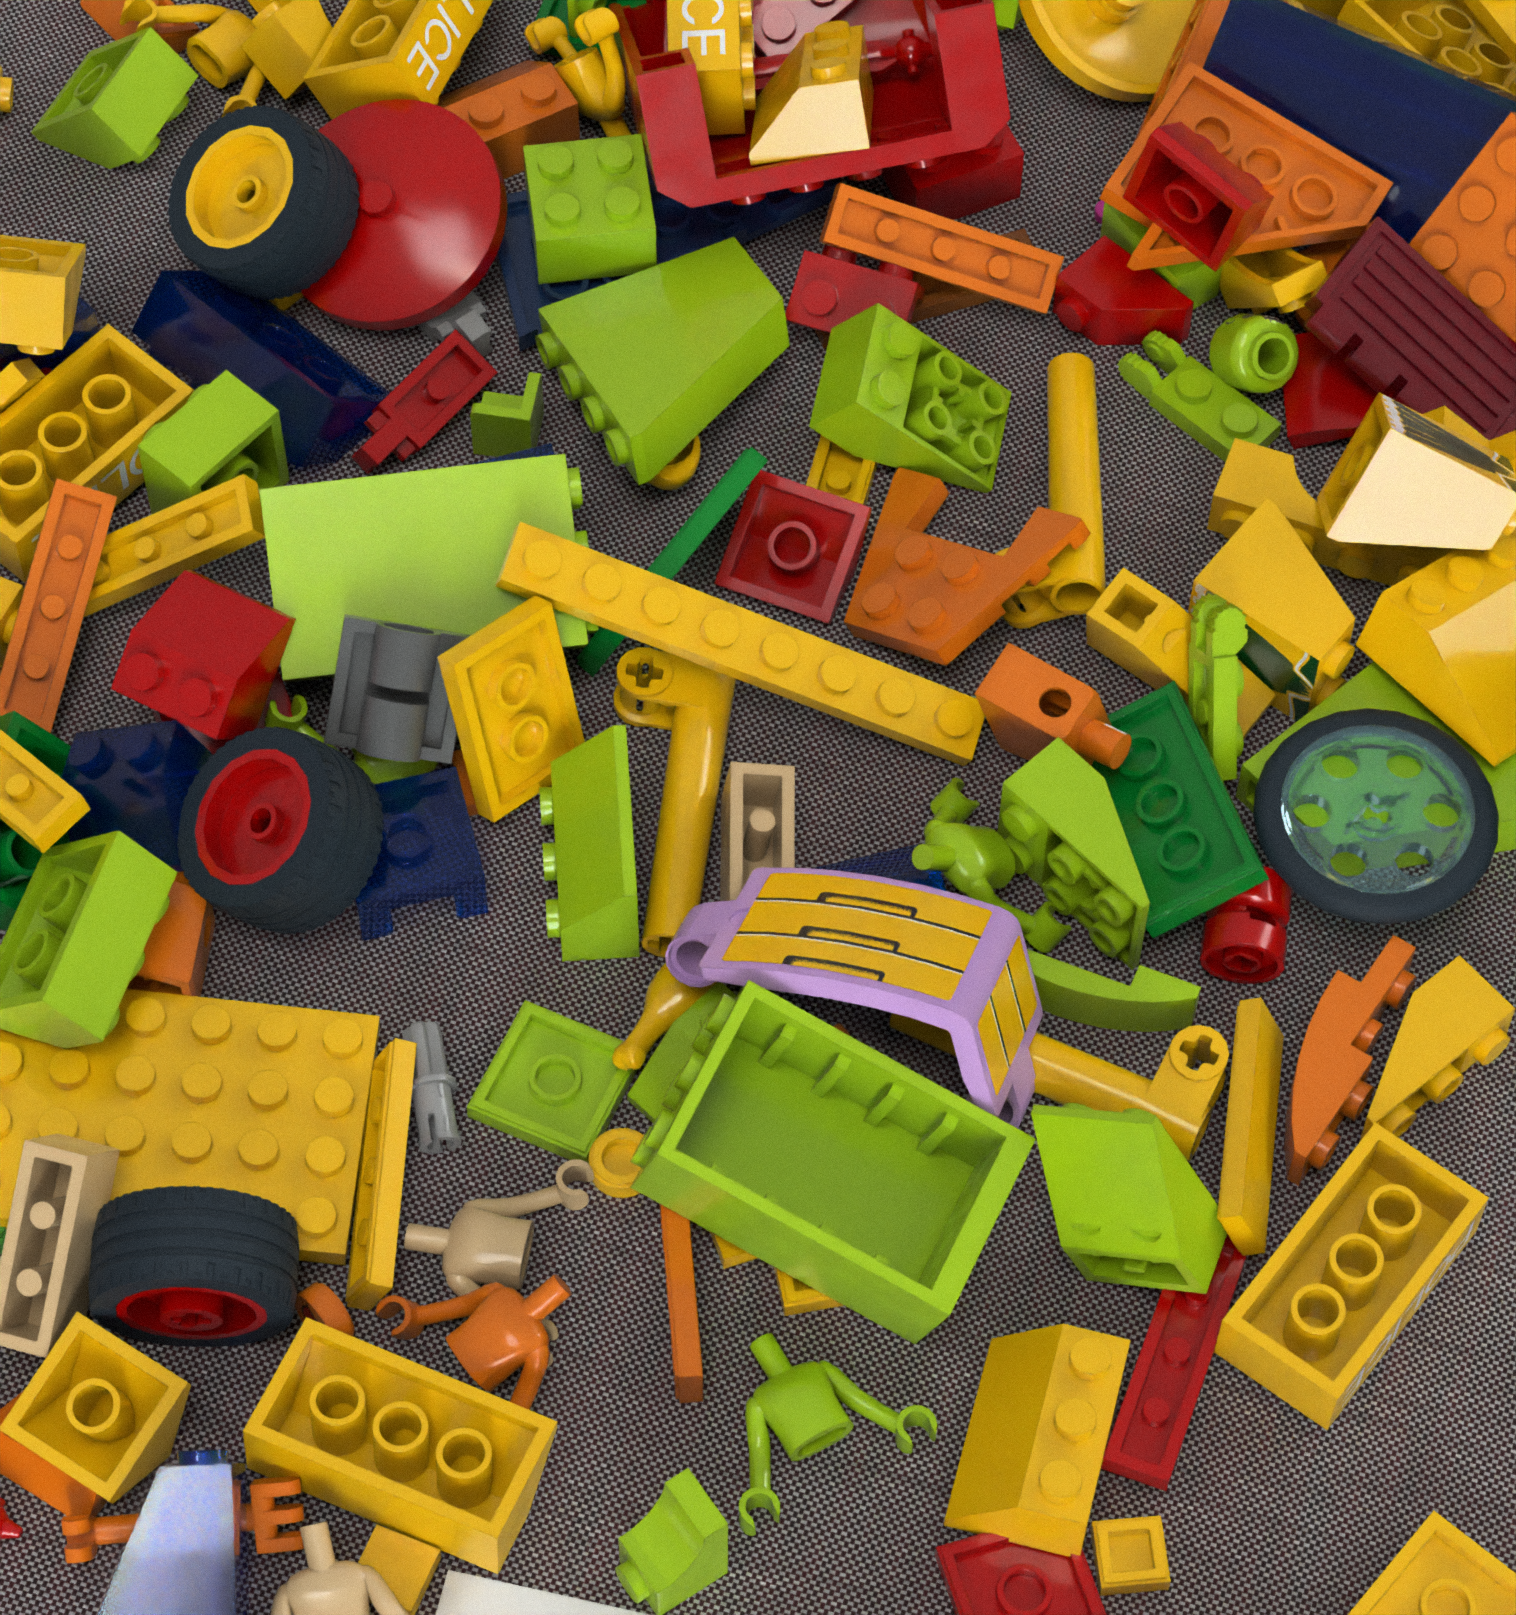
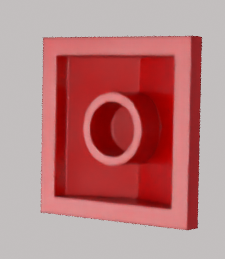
M760 470L749 485L714 584L830 625L856 571L872 508Z

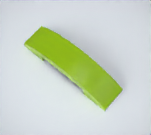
M1027 949L1043 1011L1078 1023L1121 1031H1172L1191 1026L1194 1021L1201 987L1139 965L1131 986Z

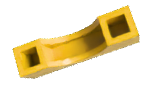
M1237 438L1234 439L1215 488L1207 529L1221 533L1230 539L1267 497L1278 505L1317 563L1338 569L1343 574L1352 578H1367L1390 586L1397 584L1457 549L1337 542L1327 537L1318 502L1307 493L1298 479L1294 456Z

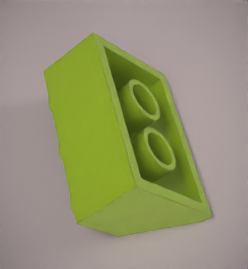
M613 725L551 761L552 787H539L541 825H554L555 842L542 843L544 880L557 881L558 899H545L548 938L561 937L562 962L640 957L638 896L626 725Z
M119 830L53 846L42 854L0 945V1029L64 1049L103 1042L104 1038L112 1032L119 1020L120 1009L118 1006L129 981L138 974L144 963L145 952L143 950L152 929L168 909L170 903L168 893L178 872Z

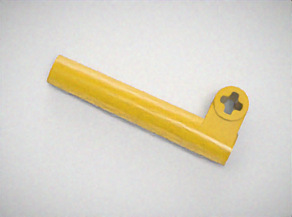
M1071 352L1058 355L1049 362L1047 367L1048 509L1082 518L1091 534L1076 550L1068 544L1049 561L1047 565L1051 572L1035 587L1024 584L1001 605L1006 612L1003 615L1004 620L1010 626L1019 629L1031 628L1043 622L1071 615L1086 614L1106 589L1095 367L1089 357L1080 353ZM1005 548L995 554L1004 556L1009 548ZM1022 603L1025 611H1021L1018 604Z
M637 647L627 651L620 658L616 667L618 685L613 694V708L618 717L627 724L636 727L671 730L641 941L642 947L647 952L665 958L668 945L687 913L701 902L736 679L665 651L650 647ZM645 663L649 665L648 674H642L643 664ZM637 699L643 701L642 711L636 709Z
M891 1014L889 1024L891 1028L957 1057L951 1035L947 1030L909 1017ZM1202 1025L1188 1026L1176 1034L1153 1080L1038 1032L1035 1033L1029 1046L1036 1075L1034 1080L1035 1093L1061 1105L1078 1103L1093 1110L1123 1112L1128 1108L1145 1110L1157 1116L1187 1161H1190L1195 1155L1209 1124L1213 1108L1223 1090L1226 1078L1225 1069L1229 1058L1228 1045L1223 1036L1213 1028ZM1197 1060L1205 1062L1199 1067L1198 1071L1190 1069Z

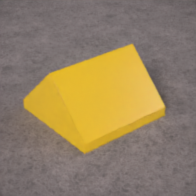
M76 1312L1 1424L0 1431L114 1504L170 1456L191 1384L81 1313Z

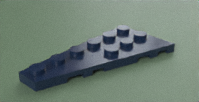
M647 169L656 226L657 265L735 237L741 245L831 202L836 184L841 183L840 178L825 180L821 188L810 192L795 193L791 192L789 188L767 192L764 199L752 204L736 205L732 204L731 200L690 208L658 192L651 172ZM526 190L507 194L505 232L496 257L519 351L521 352L535 345V336L542 333L538 313L539 308L628 275L539 284Z

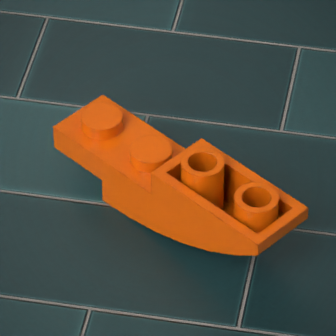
M1394 934L1361 982L1340 970L1336 971L1321 996L1308 1025L1291 1084L1285 1118L1284 1152L1287 1180L1297 1186L1300 1185L1312 1166L1320 1171L1325 1168L1341 1140V1136L1334 1132L1345 1116L1353 1121L1359 1117L1374 1091V1086L1367 1083V1078L1373 1061V1057L1369 1056V1053L1375 1046L1384 1028V1024L1378 1020L1388 1005L1396 1010L1402 1006L1417 979L1416 975L1409 972L1416 947Z

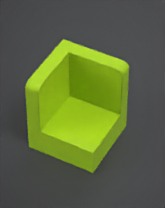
M529 372L523 396L484 391L481 403H474L472 405L470 421L473 454L507 459L534 457L544 416L541 373Z

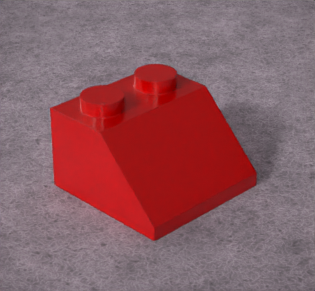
M1180 121L1158 126L1150 134L1123 198L1216 272L1259 228L1274 196L1264 189L1261 182L1255 176L1240 170L1220 154L1209 139L1194 133Z
M1006 123L985 148L941 156L939 163L926 168H908L905 164L883 168L881 175L897 202L956 220L1020 198L1024 152Z
M184 570L132 628L111 689L216 740L232 739L238 735H243L246 731H254L259 723L296 618L193 570Z

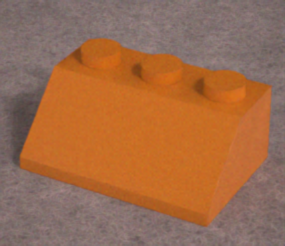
M526 60L439 97L437 106L459 116L482 138L498 162L503 179L525 171L523 146L580 140L578 102L551 62Z

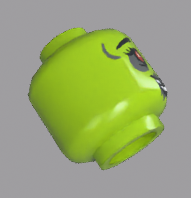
M1240 313L1226 319L1216 329L1210 342L1209 360L1213 373L1237 391L1267 394L1282 388L1292 378L1298 364L1299 348L1295 334L1281 320L1273 316Z

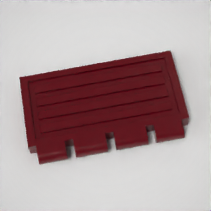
M1378 216L1365 227L1304 303L1313 312L1304 323V326L1334 354L1347 343L1352 348V351L1343 362L1375 392L1383 393L1392 385L1396 392L1392 395L1391 399L1421 414L1445 405L1488 440L1514 431L1516 429V343Z

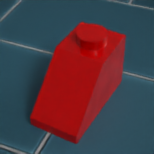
M1105 235L1057 275L1053 312L1065 327L1073 332H1080L1096 345H1143V339L1155 330L1166 334L1168 338H1172L1179 345L1189 337L1194 302L1151 269L1134 271L1127 267L1131 254Z

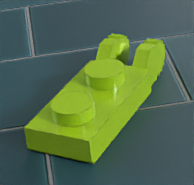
M1155 330L1150 332L1143 339L1142 348L1153 363H1157L1158 367L1169 374L1163 380L1155 366L1147 360H1143L1136 353H1127L1118 361V370L1124 381H1127L1136 391L1146 397L1152 408L1224 462L1227 460L1235 438L1268 447L1280 435L1282 423L1235 388L1226 384L1192 356L1187 358L1180 345L1172 338H1168L1166 334H1162L1161 331L1157 332Z
M1208 593L1207 596L1201 595L1199 600L1196 599V604L1192 606L1193 612L1191 614L1193 619L1191 620V643H1189L1188 707L1224 781L1237 779V757L1241 756L1244 746L1242 729L1237 721V697L1241 696L1244 689V675L1236 654L1248 642V629L1245 628L1248 622L1245 621L1246 615L1242 613V609L1231 603L1228 605L1226 603L1227 600L1217 594L1211 595Z

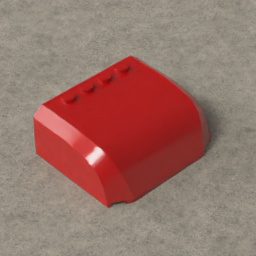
M646 0L645 4L631 8L630 5L621 7L619 3L609 4V9L616 15L619 23V31L614 33L625 70L626 91L637 134H642L645 159L658 192L690 208L731 200V203L736 205L752 204L764 199L767 192L786 188L795 193L810 192L821 188L825 180L844 176L854 181L868 180L881 175L883 168L903 164L908 168L914 169L930 167L939 163L941 156L985 148L1011 119L995 9L992 0H860L836 21H847L849 27L863 25L866 41L882 40L894 45L903 37V30L913 29L915 36L920 37L924 42H931L933 57L927 59L923 66L919 68V75L908 76L907 70L899 65H896L885 74L871 76L874 96L869 149L751 165L749 149L755 110H745L746 134L708 135L696 64L689 47L668 51L667 0ZM753 0V9L763 0ZM754 44L755 58L765 57ZM756 93V102L760 93Z

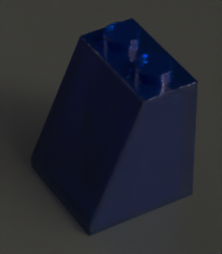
M228 1450L177 1451L178 1466L159 1467L97 1615H249L245 1464H228Z

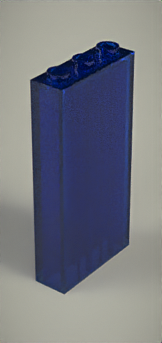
M1231 0L1203 66V69L1392 181L1391 189L1369 223L1379 216L1408 244L1511 112H1516L1515 95L1295 0Z

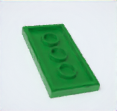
M753 447L749 450L746 448L647 571L672 580L768 460ZM600 627L577 657L579 661L576 664L594 677L626 636Z
M1172 681L1109 714L1108 718L1113 727L1130 734L1132 741L1129 753L1117 769H1111L1097 761H1094L1091 766L1106 780L1150 904L1145 928L1151 937L1155 938L1268 880L1269 877L1176 682Z

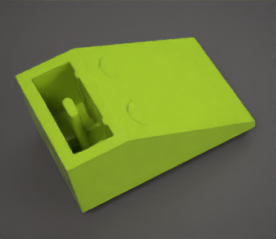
M877 303L831 328L809 427L855 457L894 468L902 467L940 478L943 482L988 493L993 488L1012 392Z
M1058 737L1003 782L997 832L1004 838L1013 852L1016 865L1015 872L1018 874L1026 873L1043 889L1047 901L1054 903L1057 912L1065 916L1072 915L1088 930L1092 942L1103 954L1111 958L1116 956L1129 969L1133 970L1139 965L1150 903L1105 778Z
M1066 1103L1062 1107L1034 1105L1031 1116L1060 1245L1087 1281L1207 1294L1227 1233L1217 1219V1203L1157 1116L1137 1108H1128L1123 1112L1093 1110L1078 1103Z

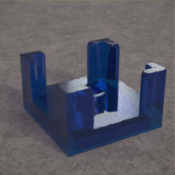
M456 766L374 784L375 790L380 796L379 801L382 803L381 811L384 816L382 820L384 831H382L381 851L378 854L376 866L372 870L373 873L368 878L366 886L360 891V895L354 899L362 940L366 941L388 936L394 932L391 909L454 895L455 911L459 919L488 913L485 875Z

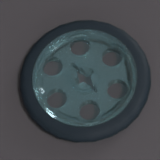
M1370 708L1340 711L1309 722L1282 741L1265 762L1255 787L1253 817L1259 843L1275 872L1302 898L1323 911L1351 921L1385 925L1416 921L1447 909L1469 893L1488 869L1498 843L1499 813L1493 790L1476 759L1451 735L1428 721L1398 711ZM1333 755L1344 756L1355 764L1357 772L1345 779L1335 778L1324 770L1322 761ZM1396 755L1409 756L1417 761L1421 767V772L1412 778H1401L1390 772L1386 761ZM1434 803L1446 804L1457 813L1459 820L1451 826H1436L1426 819L1423 809ZM1303 804H1316L1327 812L1329 821L1320 827H1308L1301 824L1295 818L1293 811ZM1366 807H1370L1375 813L1389 812L1386 823H1382L1377 817H1372L1368 820L1363 818ZM1341 852L1353 853L1363 860L1366 870L1357 876H1344L1334 870L1330 859ZM1405 852H1416L1428 860L1431 870L1421 876H1410L1398 868L1395 858Z

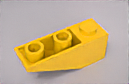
M1123 567L1086 613L1087 644L1156 690L1175 681L1188 705L1189 643H1191V620L1193 617L1173 599ZM1238 660L1243 670L1244 689L1241 696L1237 697V721L1242 729L1244 740L1276 699V694Z
M1460 955L1412 993L1369 1109L1360 1141L1375 1122L1399 1138L1415 1121L1417 1117L1415 1111L1430 1099L1435 1104L1443 1102L1462 1083L1464 1079L1463 1072L1477 1061L1482 1066L1491 1063L1509 1044L1511 1038L1507 1035L1515 1008Z

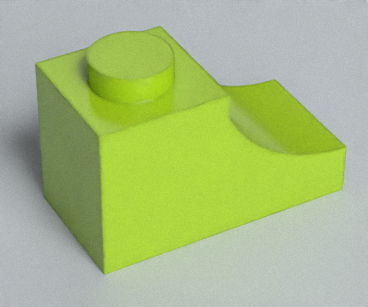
M689 1468L666 1481L660 1498L649 1513L635 1527L618 1538L619 1559L621 1563L615 1567L618 1579L636 1604L646 1599L656 1615L665 1614L728 1573V1523Z

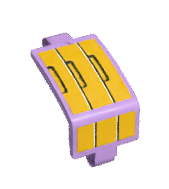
M761 867L753 870L736 900L707 902L694 906L687 913L666 950L665 960L670 973L679 982L690 987L702 988L712 985L714 982L744 986L750 980L767 990L823 997L872 1007L947 1030L952 1038L963 1081L969 1091L966 1100L1017 1129L1035 1091L1034 1080L1036 1075L1029 1046L1042 1019L1043 1010L1021 925L1011 912L999 906L933 887L875 875L812 868Z

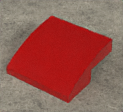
M1311 332L1295 335L1299 348L1298 364L1292 378L1283 386L1287 437L1293 449L1353 437L1378 393L1343 362L1352 351V348L1347 343L1334 354ZM1390 385L1382 394L1391 398L1396 389Z

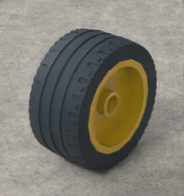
M254 105L253 107L248 106L244 107V109H237L232 113L229 112L223 118L220 117L214 124H210L205 131H202L200 136L193 141L192 146L187 149V153L180 161V166L177 167L176 175L172 180V188H170L169 224L179 249L203 272L234 291L254 298L274 300V298L283 299V297H290L295 293L302 292L303 289H308L313 283L318 282L322 276H325L328 273L327 271L335 265L336 260L341 257V253L346 249L347 243L352 237V231L356 226L355 221L358 218L357 211L360 204L358 202V198H360L359 184L356 181L357 176L353 171L354 168L348 158L325 135L302 119L283 110L264 105L262 107Z

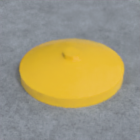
M1018 0L1025 23L1034 40L1052 64L1076 84L1100 96L1125 102H1144L1153 99L1195 0ZM1226 16L1223 20V23L1220 27V30L1210 50V53L1207 57L1203 69H1205L1209 62L1212 60L1219 47L1220 41L1223 36Z

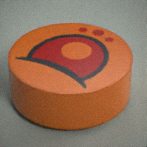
M314 1282L297 1294L295 1308L302 1322L307 1317L354 1337L355 1329L348 1311L328 1286L323 1283Z

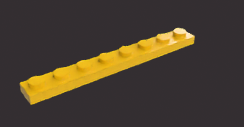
M521 521L514 529L495 585L496 587L528 599L536 595L551 602L556 610L961 766H965L972 761L985 718L976 698Z

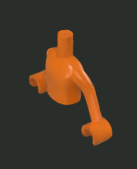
M553 1274L526 1298L514 1288L505 1287L500 1283L493 1282L465 1295L427 1305H419L397 1295L387 1296L377 1304L376 1315L382 1319H389L404 1309L405 1317L403 1322L391 1332L392 1337L400 1340H411L418 1337L425 1325L469 1317L445 1337L450 1349L473 1380L489 1392L493 1391L517 1369L524 1366L510 1402L530 1410L546 1373L550 1357V1349L548 1347L550 1339L542 1320L568 1299L572 1292L557 1274Z

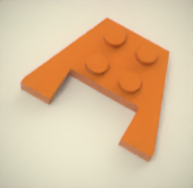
M899 467L894 473L844 623L854 637L947 666L1006 613L1001 605L1024 584L1035 587L1051 572L1047 565L1049 561L1068 544L1076 550L1087 540L1091 533L1082 518L1038 506L1004 556L925 534L923 531L950 493L940 478Z

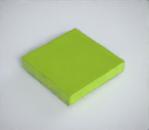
M525 1000L468 1103L467 1115L471 1119L568 1160L580 1159L589 1164V1151L592 1144L607 1130L638 1069L626 1071L618 1069L613 1064L612 1056L614 1050L623 1040Z

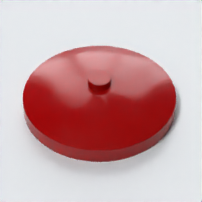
M392 99L368 103L339 115L320 128L318 131L329 138L343 152L353 166V171L357 176L356 181L359 184L360 198H358V202L360 204L357 211L358 218L355 221V229H353L352 237L349 239L346 249L341 253V257L336 260L335 265L327 271L328 273L325 276H322L318 282L313 283L308 289H303L300 293L316 309L340 323L351 327L380 331L397 330L424 323L443 314L463 300L478 285L492 265L500 248L507 220V194L503 175L491 150L478 133L459 116L440 106L409 99Z

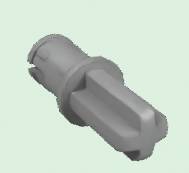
M417 1021L411 1023L410 1027L403 1031L402 1036L403 1040L417 1043L411 1100H413L419 1134L418 1145L423 1153L439 1154L443 1153L441 1140H446L449 1151L456 1149L462 1143L461 1136L458 1133L452 1093L457 1089V1082L455 1077L448 1074L440 1026L436 1022Z

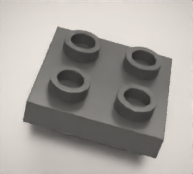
M345 614L324 743L355 748L356 751L362 754L393 761L418 762L422 759L451 764L457 731L437 657L471 635Z

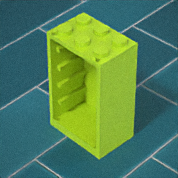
M565 454L259 489L274 609L296 618L280 662L282 679L285 683L334 678L345 614L473 635L528 600V598L495 586L514 529L520 521L589 548L587 531H575L572 510L581 509V505H583L579 467L567 468ZM553 608L563 650L579 649L587 646V634L596 633L598 625Z
M750 980L746 982L735 999L724 993L713 1013L708 1014L691 1045V1048L695 1051L692 1052L683 1069L678 1071L661 1102V1105L670 1109L671 1112L664 1108L662 1109L653 1126H649L631 1158L630 1162L641 1168L630 1188L911 1343H918L950 1316L1036 1139Z

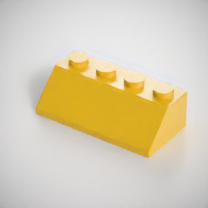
M306 1317L243 1429V1439L248 1469L269 1478L283 1476L300 1477L302 1492L498 1574L528 1517L557 1430V1421Z

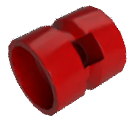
M1263 866L1269 877L1268 880L1206 911L1208 920L1203 927L1200 962L1209 974L1225 981L1240 984L1269 982L1282 974L1285 968L1288 940L1285 927L1290 921L1293 889L1270 867Z

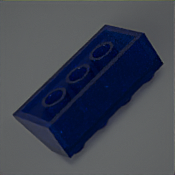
M162 270L131 331L150 346L148 351L152 357L163 364L177 367L192 379L190 384L195 390L203 384H210L222 372L228 370L276 407L280 414L287 462L299 467H308L310 464L336 463L372 432L364 422L373 414L371 411L390 393L268 299L254 298L234 291L202 270Z

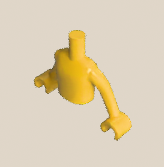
M152 0L125 1L119 23L125 25L129 21H139L136 32L148 27L154 29L157 23L202 22L211 24L206 29L190 37L187 41V55L195 69L209 83L221 89L235 80L247 76L240 94L230 97L226 102L222 118L227 113L235 112L237 109L257 105L255 101L267 78L240 47L256 30L251 24L252 20L238 10H231L213 4L157 6Z
M605 7L593 8L579 15L574 21V28L583 43L590 48L578 52L569 42L565 24L559 18L554 16L543 17L529 24L525 29L524 35L531 48L537 54H542L554 47L563 58L554 67L577 100L579 113L599 121L606 137L631 135L621 115L625 109L626 76L614 37V33L619 31L616 15ZM596 43H599L602 56L599 53L597 47L591 46L595 45Z

